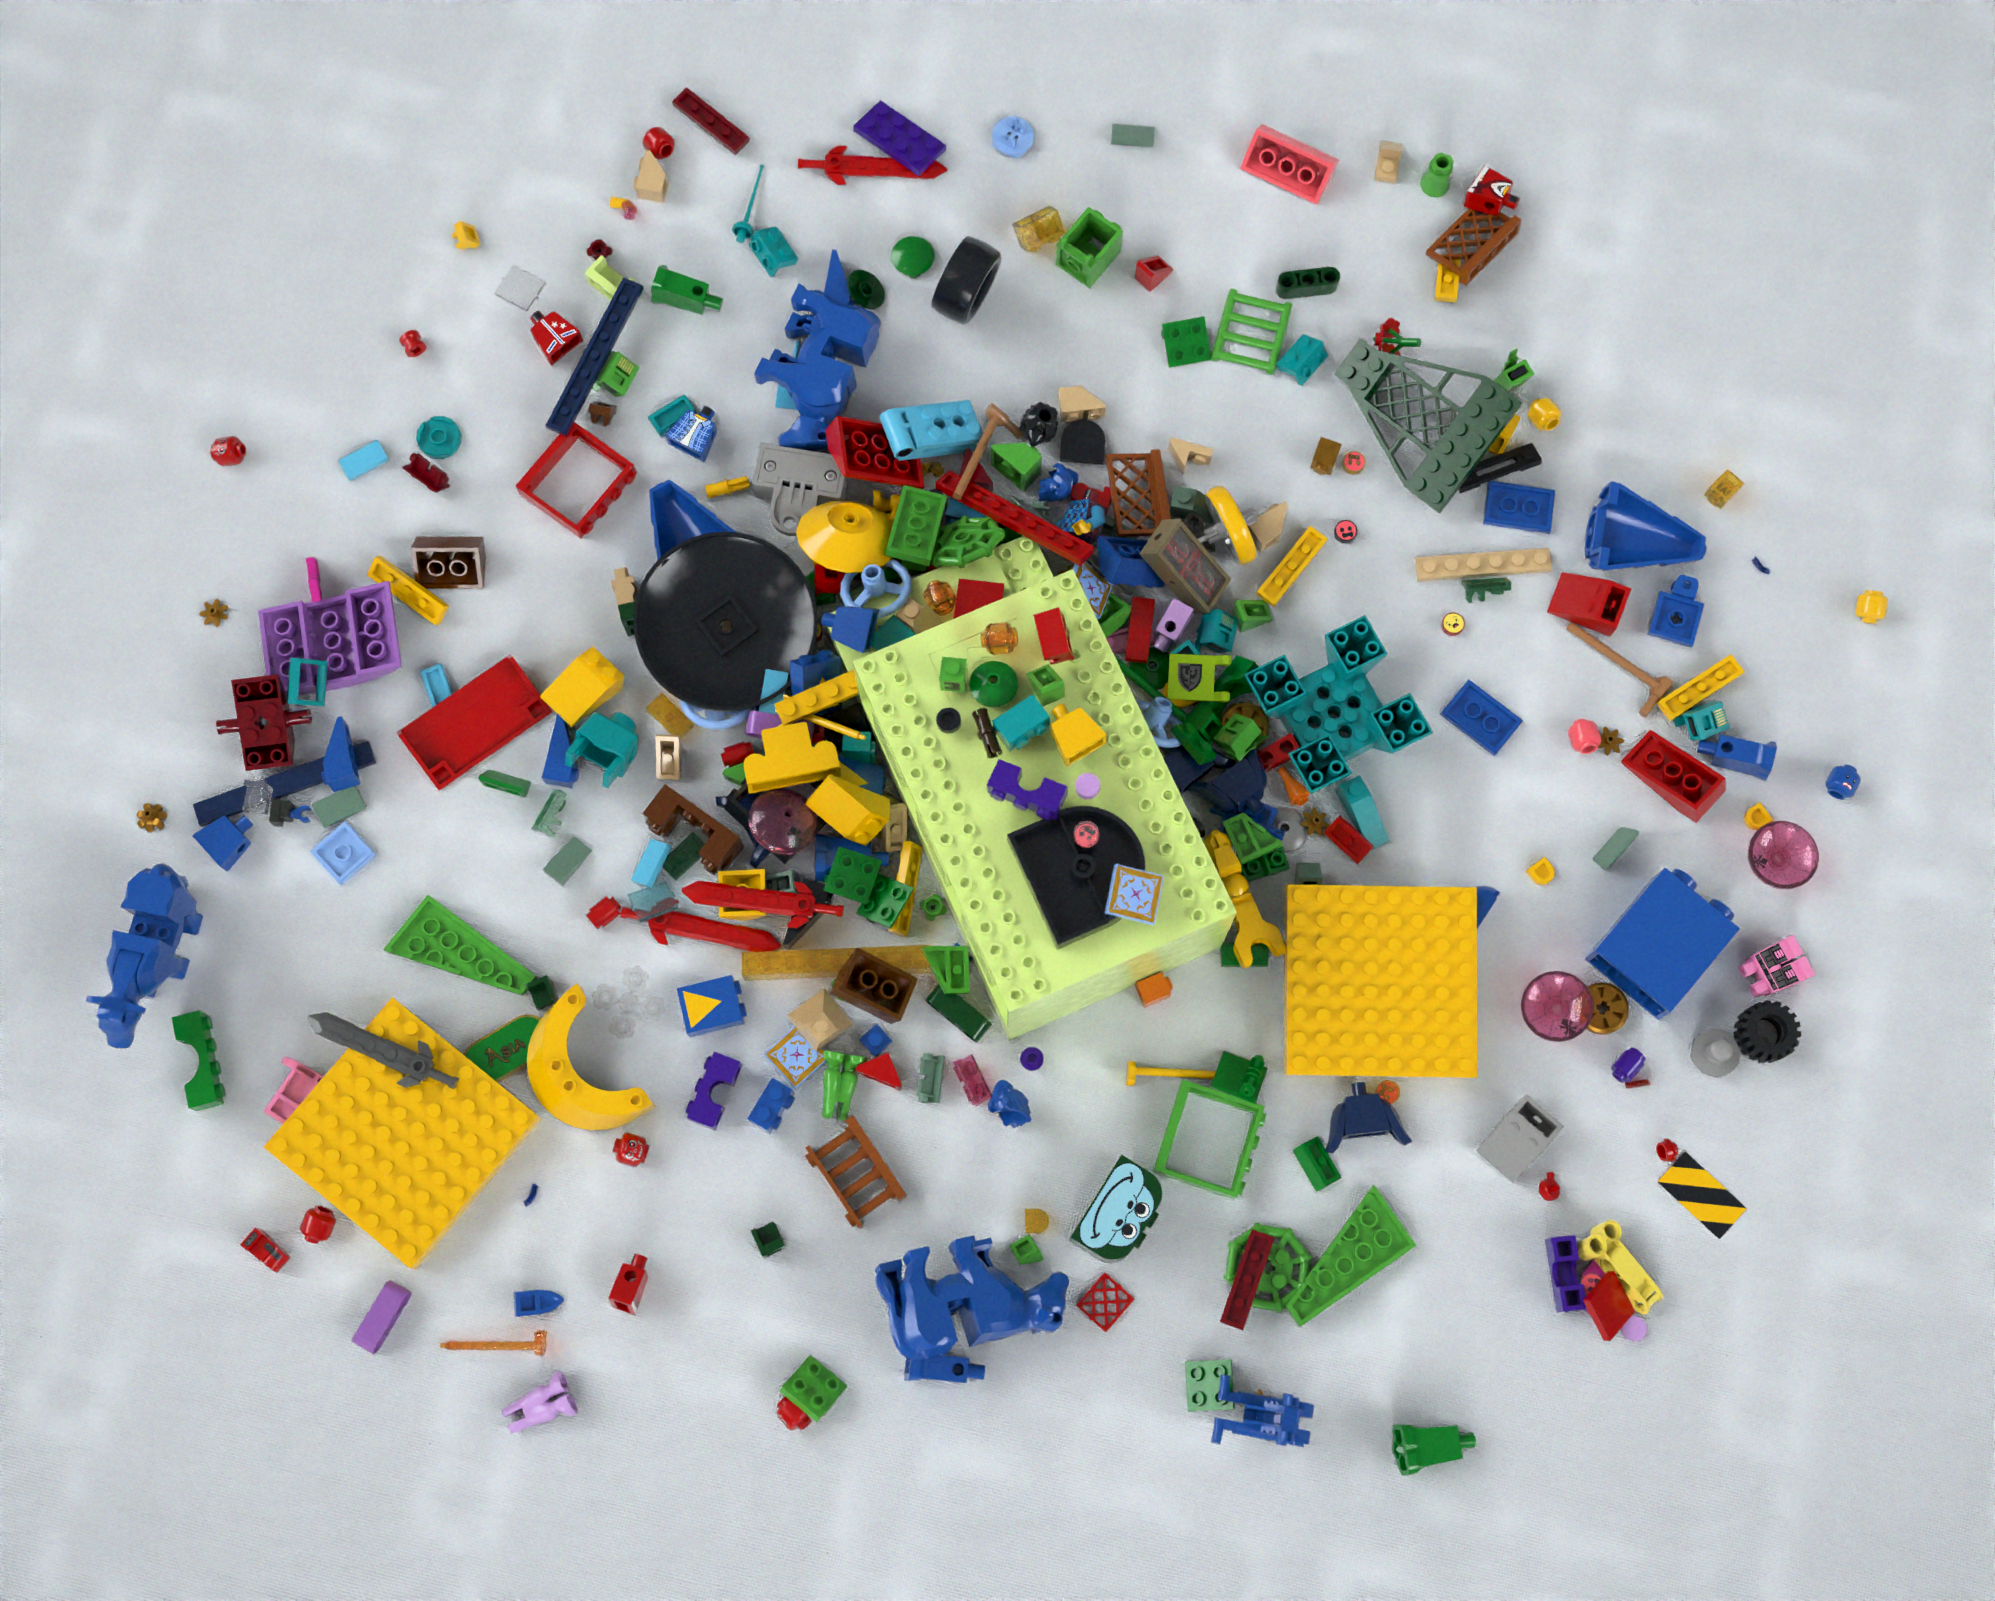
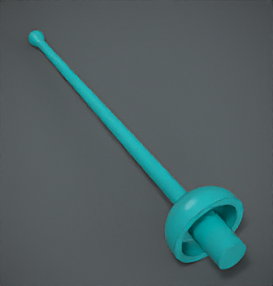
M763 164L760 165L759 174L744 221L735 223L732 228V232L737 236L736 241L739 243H744L745 239L752 238L754 234L753 227L748 221L762 169L764 168Z

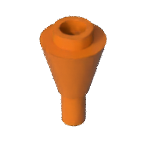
M1285 766L1279 768L1277 772L1284 781L1290 804L1297 806L1305 804L1309 800V791L1290 775Z

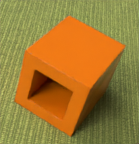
M1160 972L1136 982L1135 988L1144 1008L1169 998L1171 996L1170 990L1173 989L1169 977H1164L1163 973Z

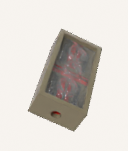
M1162 519L1139 553L1182 603L1194 609V613L1209 614L1231 581L1227 573L1181 519Z

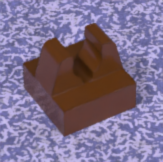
M596 401L590 403L588 412L591 415V422L596 424L598 417L602 415L604 418L603 426H608L616 414L617 406Z

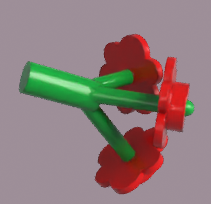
M1388 318L1380 326V333L1376 332L1375 337H1373L1374 346H1378L1377 350L1400 356L1399 350L1401 348L1420 347L1421 339L1403 338L1400 336V329L1398 328L1400 322L1395 321L1393 318Z

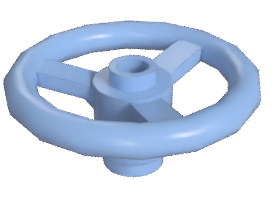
M893 559L884 565L900 574L903 585L886 582L884 571L875 564L866 566L861 575L864 590L854 602L849 594V588L854 576L858 573H846L841 581L840 591L844 605L863 607L871 597H879L888 592L900 596L891 605L881 608L878 618H883L897 612L906 604L911 594L912 579L907 568Z
M1156 697L1151 703L1136 701L1140 710L1145 711L1142 715L1150 731L1155 732L1156 736H1152L1157 746L1164 748L1179 747L1181 743L1178 739H1168L1164 731L1166 723H1170L1173 727L1182 724L1179 719L1171 714L1172 703L1164 697Z
M680 700L681 708L688 719L698 726L711 730L727 729L738 725L749 715L751 710L750 708L730 712L711 711L692 706ZM705 710L707 719L702 718L695 712ZM727 714L733 716L729 719L724 720Z

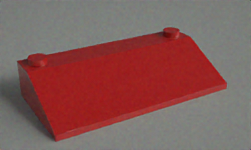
M509 654L397 731V735L436 788L441 790L552 713V711L540 698V694L513 656Z

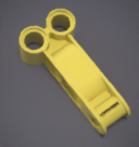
M1607 1220L1592 1228L1590 1236L1578 1241L1579 1257L1585 1261L1594 1259L1605 1274L1608 1271H1615L1633 1308L1640 1314H1647L1650 1311V1307L1656 1301H1660L1663 1298L1661 1290L1619 1240L1622 1236L1620 1225L1614 1220Z

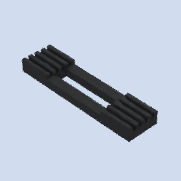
M1529 443L1503 454L1482 460L1458 489L1459 493L1480 487L1483 483L1513 472L1524 471L1541 464L1542 458L1533 443ZM1510 459L1516 460L1513 464L1480 476L1476 473Z

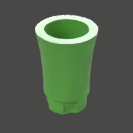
M1438 153L1430 161L1429 167L1420 181L1421 189L1426 195L1441 197L1449 191L1450 177L1453 170V159L1450 155Z

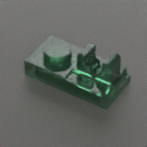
M1506 577L1461 580V585L1465 589V599L1468 603H1472V596L1475 592L1479 595L1478 600L1484 602L1485 591L1491 592L1493 595L1504 594V591L1511 590V581Z
M560 789L551 792L531 830L543 832L551 837L556 835L555 832L551 831L549 824L554 823L561 826L562 821L554 817L557 812H561L564 808L567 793Z
M692 832L667 856L662 867L676 881L701 858L698 852L705 843Z

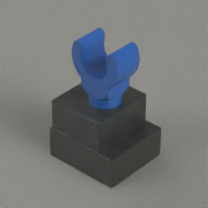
M271 799L269 822L277 827H283L284 822H293V818L299 819L303 823H309V818L302 817V813L304 811H311V808L303 805L294 809L295 805L290 800Z

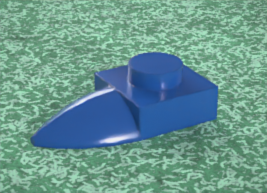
M548 1290L513 1292L515 1317L548 1313L564 1302L562 1296Z

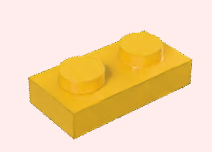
M1460 259L1452 260L1453 264L1460 267ZM1439 263L1434 301L1456 303L1459 276Z

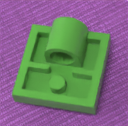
M809 1355L779 1391L817 1423L830 1410L839 1396L845 1391L847 1385L813 1356Z

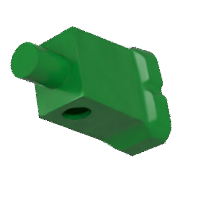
M663 264L658 267L651 288V302L667 304L701 315L705 306L718 311L721 310L723 298L709 294L708 283L671 271Z
M1409 1424L1393 1425L1392 1452L1402 1476L1418 1473L1426 1466L1463 1459L1462 1449L1476 1446L1474 1434L1472 1432L1459 1434L1458 1426L1416 1428Z

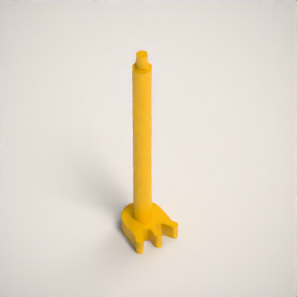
M784 694L783 700L789 698L790 696ZM814 714L803 718L854 739H866V736L862 735L859 731Z
M1128 1061L1126 1086H1133L1135 1084L1136 1075L1213 1079L1216 1071L1136 1067L1135 1061Z

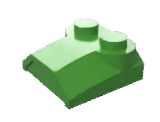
M1112 593L1109 594L1101 618L1098 619V623L1106 638L1125 624L1131 613V606Z

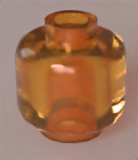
M934 580L927 585L923 592L926 605L939 616L950 613L957 602L951 585L945 581Z
M1008 622L988 624L984 633H981V645L983 648L986 647L991 655L1009 654L1018 645L1017 630Z

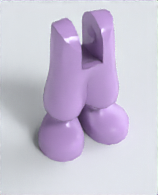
M561 1371L552 1375L549 1385H539L524 1397L502 1410L504 1418L520 1411L524 1413V1418L507 1426L511 1434L551 1421L557 1417L559 1412L571 1417L578 1414L576 1402L568 1393L555 1401H549L551 1397L563 1394L569 1390L567 1380Z

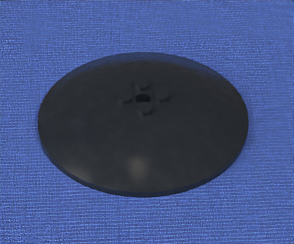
M713 532L692 537L679 543L661 556L645 576L636 597L633 625L639 654L650 674L666 691L679 700L701 709L730 712L760 706L780 695L791 686L790 661L799 659L801 655L812 654L817 636L818 618L812 589L803 572L787 554L773 544L752 535L737 532ZM728 620L733 624V627L730 631H723L720 629V623ZM766 669L787 672V683L775 693L761 700Z

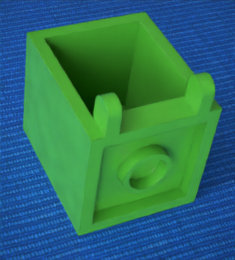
M1088 207L1057 243L1056 265L1090 289L1121 252L1123 230L1115 222L1111 223L1105 219L1101 212ZM1092 237L1105 245L1102 250L1089 242Z

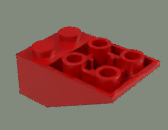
M1562 572L1547 613L1610 637L1617 629L1631 588L1611 580Z

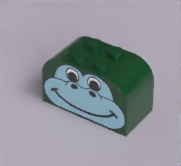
M1121 1154L1069 1241L1102 1262L1115 1263L1126 1258L1134 1247L1138 1249L1147 1236L1143 1231L1146 1226L1151 1229L1159 1216V1213L1155 1212L1162 1199V1188L1158 1179L1151 1172Z

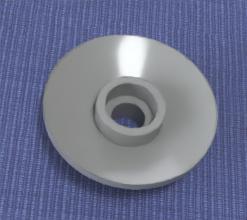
M1277 808L1278 813L1273 822V827L1280 829L1281 825L1288 826L1289 830L1285 833L1281 843L1284 852L1289 853L1298 849L1304 842L1307 832L1306 827L1300 825L1304 820L1296 811L1288 808Z

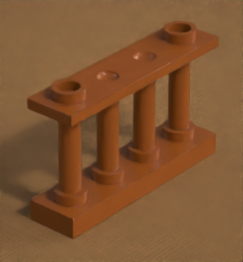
M852 1115L845 1120L848 1125L845 1128L846 1131L815 1152H813L810 1146H807L808 1154L805 1157L812 1168L816 1165L818 1166L848 1211L844 1216L852 1227L857 1225L861 1229L863 1225L859 1220L890 1198L892 1200L897 1198L900 1202L907 1195ZM857 1138L861 1144L858 1148L859 1151L827 1172L819 1160L848 1140ZM870 1158L875 1165L871 1168L872 1171L840 1192L833 1179L862 1159L867 1160ZM878 1178L880 1180L883 1178L888 1184L885 1187V1191L853 1212L846 1199Z

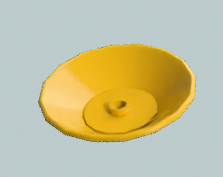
M829 501L812 507L800 518L796 530L799 547L811 560L827 569L844 573H861L868 565L875 564L882 567L893 558L885 556L893 523L884 513L869 505L853 501Z

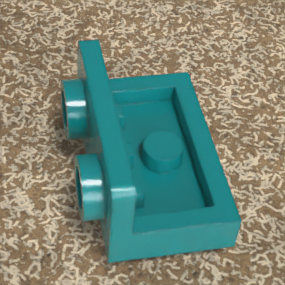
M777 226L756 230L749 246L770 277L775 276L779 268L796 265L798 257Z
M1302 334L1278 361L1276 366L1279 371L1294 376L1298 385L1303 386L1326 360L1328 353L1322 341Z

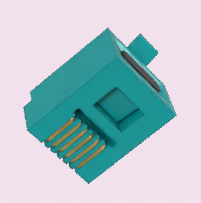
M1220 609L1211 610L1209 614L1203 613L1200 626L1196 631L1198 635L1194 642V647L1198 652L1202 645L1219 654L1232 652L1238 619Z
M1710 701L1689 709L1688 712L1674 719L1675 727L1686 724L1691 741L1703 740L1730 729L1728 720H1726L1727 717H1725L1726 714H1724V709H1722L1724 708L1722 701Z

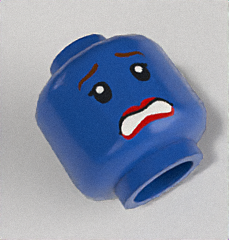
M1851 765L1836 766L1829 774L1825 786L1832 797L1844 800L1845 798H1851L1855 794L1861 783V777L1857 773V769Z

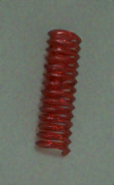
M1648 1079L1635 1080L1630 1083L1625 1082L1626 1088L1650 1085Z

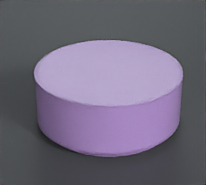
M1091 773L1080 775L1075 782L1076 793L1083 799L1096 797L1100 791L1099 779Z
M1631 1316L1620 1330L1625 1339L1639 1341L1645 1337L1647 1327L1641 1318Z

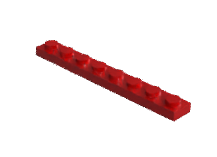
M948 470L935 482L936 489L954 498L953 493L962 476ZM969 481L960 500L955 499L1079 566L1094 553V546Z

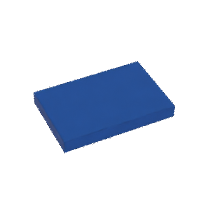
M1489 481L1487 483L1483 524L1549 534L1552 525L1555 490Z
M1469 679L1440 714L1493 756L1498 753L1523 722L1517 715Z

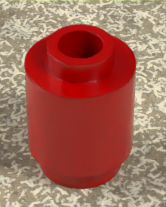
M743 741L723 748L724 753L720 755L725 767H733L744 763L746 757L754 754L750 742L744 743Z
M605 896L589 909L590 912L586 916L596 929H599L601 926L604 928L621 914L618 911L621 906L614 897L609 899Z

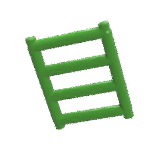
M1230 289L1211 360L1217 362L1221 359L1266 370L1267 374L1273 375L1291 313L1292 303H1276L1239 294L1236 289ZM1239 302L1280 312L1279 323L1232 312L1234 304ZM1233 321L1276 332L1274 342L1228 332L1229 322ZM1224 340L1271 351L1269 361L1266 362L1222 351Z

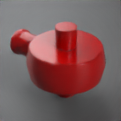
M1547 1172V1179H1544L1539 1184V1194L1546 1201H1554L1560 1195V1187L1554 1180L1555 1174Z

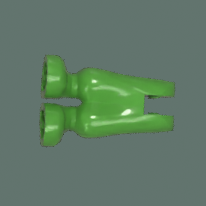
M823 1051V1058L828 1066L823 1075L824 1097L822 1117L830 1119L834 1112L835 1102H838L837 1120L845 1121L848 1117L858 1081L857 1074L854 1071L858 1065L866 1062L867 1057ZM842 1063V1071L840 1073L839 1067Z

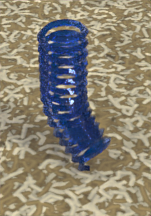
M1757 556L1751 560L1755 563L1756 568H1759L1760 572L1770 574V568L1764 567L1756 558Z
M532 1184V1191H530L528 1198L523 1201L526 1207L536 1197V1190L538 1189L536 1184Z

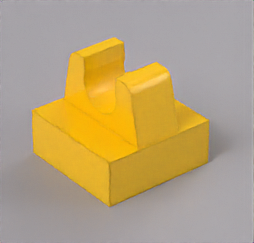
M462 221L454 225L455 231L452 234V238L459 240L455 245L456 248L464 250L471 247L475 249L481 245L475 226Z

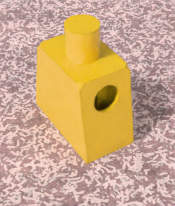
M1059 704L1052 709L1051 712L1056 721L1051 724V734L1066 767L1106 744L1105 732L1082 708H1077L1069 713L1064 704Z

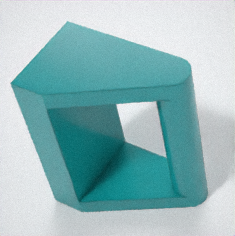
M302 658L289 659L287 704L325 707L328 661ZM300 664L318 665L316 701L298 700Z

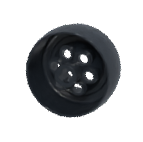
M966 236L953 253L938 282L931 303L932 308L952 321L962 325L969 323L979 310L994 282L1001 264V253L977 238Z

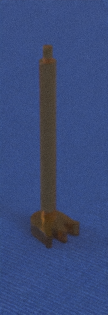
M537 1330L534 1333V1342L448 1341V1343H441L440 1347L447 1348L448 1350H534L536 1356H544L546 1352L547 1331Z

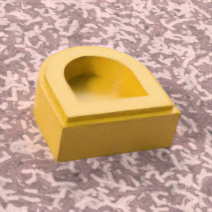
M1761 802L1747 810L1744 815L1745 824L1752 830H1760L1774 821Z
M1543 857L1525 871L1533 882L1538 885L1548 884L1555 876L1554 867L1546 857Z

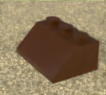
M483 537L415 538L411 546L415 581L424 588H484L486 555Z
M857 947L839 971L830 994L892 1024L901 1021L918 978Z

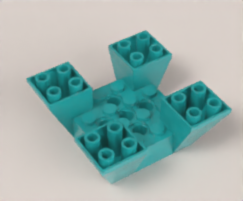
M1366 615L1325 634L1327 666L1298 679L1284 654L1244 674L1264 713L1280 719L1288 734L1292 733L1300 748L1288 753L1310 795L1351 775L1352 772L1346 761L1372 748L1393 754L1433 734L1411 693L1383 706L1365 676L1388 654ZM1317 693H1323L1327 698L1321 699L1317 696ZM1353 702L1358 708L1353 709L1349 707L1348 703ZM1334 712L1338 718H1331L1328 713ZM1308 722L1316 723L1318 728H1311ZM1339 732H1346L1349 738L1341 737Z

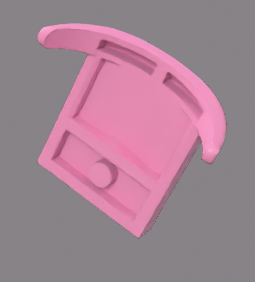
M284 1057L282 1063L292 1068V1071L263 1111L282 1124L323 1078L319 1073L289 1057Z

